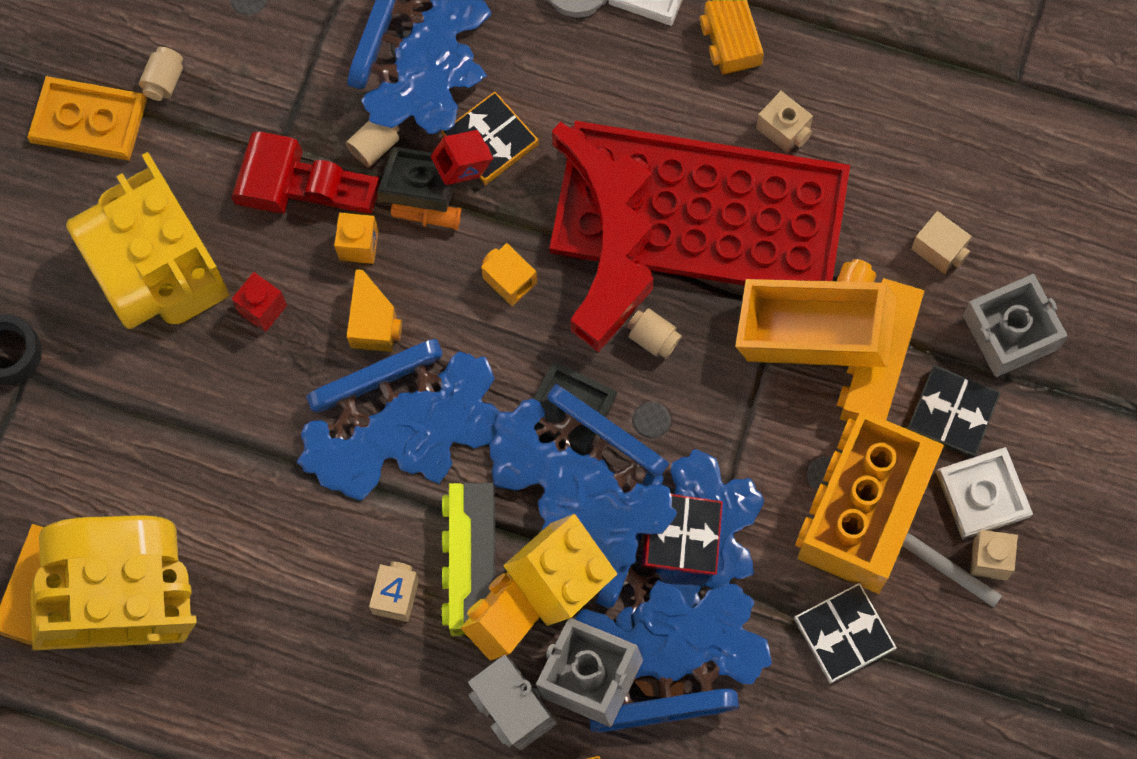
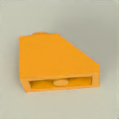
M356 270L347 330L350 348L393 352L394 340L400 341L402 320L397 319L394 306L363 270Z

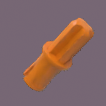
M399 204L391 205V216L394 218L421 222L423 227H427V224L453 228L454 230L459 228L462 208L448 206L447 212Z

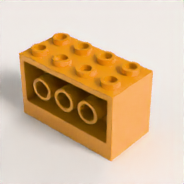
M860 410L856 421L849 418L837 446V449L843 452H834L823 481L829 484L828 486L820 484L809 513L815 515V517L811 519L806 516L799 532L795 546L801 548L797 559L851 583H860L863 588L880 594L889 578L944 445L863 410ZM845 530L850 531L853 535L848 534Z

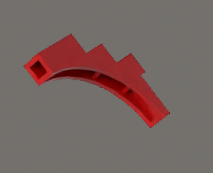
M560 121L552 130V145L573 164L586 182L598 208L603 232V247L598 271L587 297L570 319L571 332L599 353L653 290L654 278L650 269L640 261H632L652 239L653 225L651 224V219L640 209H632L651 188L652 173L650 172V167L638 157L633 159L625 152L614 162L613 156L605 148L600 146L596 148L587 141V137L581 130L575 126L569 128Z

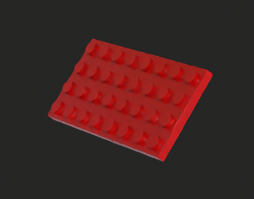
M582 121L574 122V126L585 134L587 141L596 148L599 146L605 148L613 156L614 162L625 152L633 159L634 157L642 159L650 167V172L652 173L651 188L632 209H640L651 219V224L653 225L652 239L632 260L633 262L640 261L652 271L745 286L746 279L833 281L850 165ZM567 159L549 248L550 254L599 262L603 247V232L598 208L586 182Z

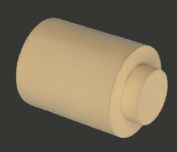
M368 121L345 144L351 154L362 165L370 168L400 140L397 134L400 129L398 125L390 128Z

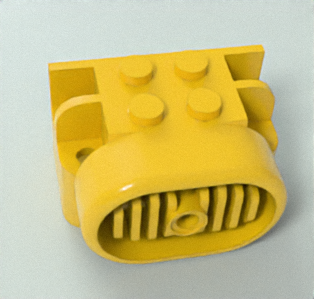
M148 152L142 155L148 167L147 169L129 179H126L123 173L117 175L116 177L120 184L103 193L98 204L72 217L66 223V228L118 318L127 329H133L158 314L167 323L180 324L231 296L217 266Z
M144 515L82 517L54 522L41 530L39 534L40 568L35 574L30 592L32 650L185 642L196 625V616H191V585L189 584L186 567L182 562L178 561L177 529L172 521L162 517Z

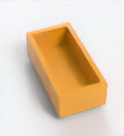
M746 279L735 347L748 362L888 367L897 299L887 283Z

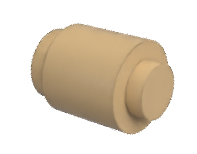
M158 47L156 52L151 53L139 81V86L143 89L145 96L156 101L171 97L183 69L181 64L183 57L179 53L166 47Z
M650 308L644 313L638 310L627 325V328L631 330L628 336L631 340L654 356L661 355L665 359L672 353L682 337L681 334L676 332L677 327Z

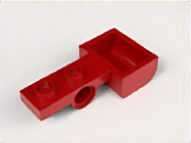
M265 132L251 133L231 196L235 205L284 214L288 200L295 199L372 214L381 183L379 177L344 171L337 164L325 160H315L313 164L301 163L303 150L296 139Z

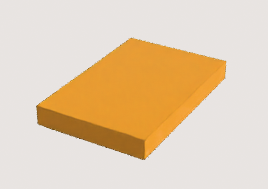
M46 76L27 138L30 143L130 161L147 97L143 93Z

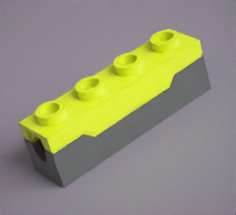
M449 483V495L442 496L443 517H449V531L442 532L443 553H449V567H442L443 589H449V603L442 604L443 626H449L451 636L466 635L460 628L469 618L467 615L468 610L477 601L488 596L491 592L488 587L496 579L495 489L493 483Z

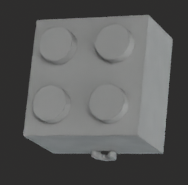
M1031 274L969 301L963 314V318L995 378L1059 350L1068 337L1055 313L1057 311L1055 301L1052 298H1047L1035 274Z
M569 618L556 644L552 643L547 650L546 658L548 660L536 686L543 699L612 727L643 662V658L636 644Z
M503 655L468 681L474 690L469 694L470 699L486 717L491 714L496 721L491 725L492 730L500 741L508 747L513 745L522 751L558 724L540 700V692L532 688L530 682L524 678L517 666L506 655Z

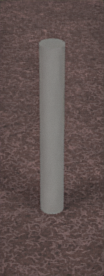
M910 533L906 535L902 544L904 548L993 608L1002 597L1001 594Z

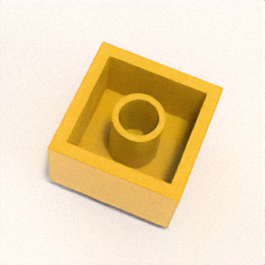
M575 513L550 523L503 565L546 626L574 616L617 575V572Z

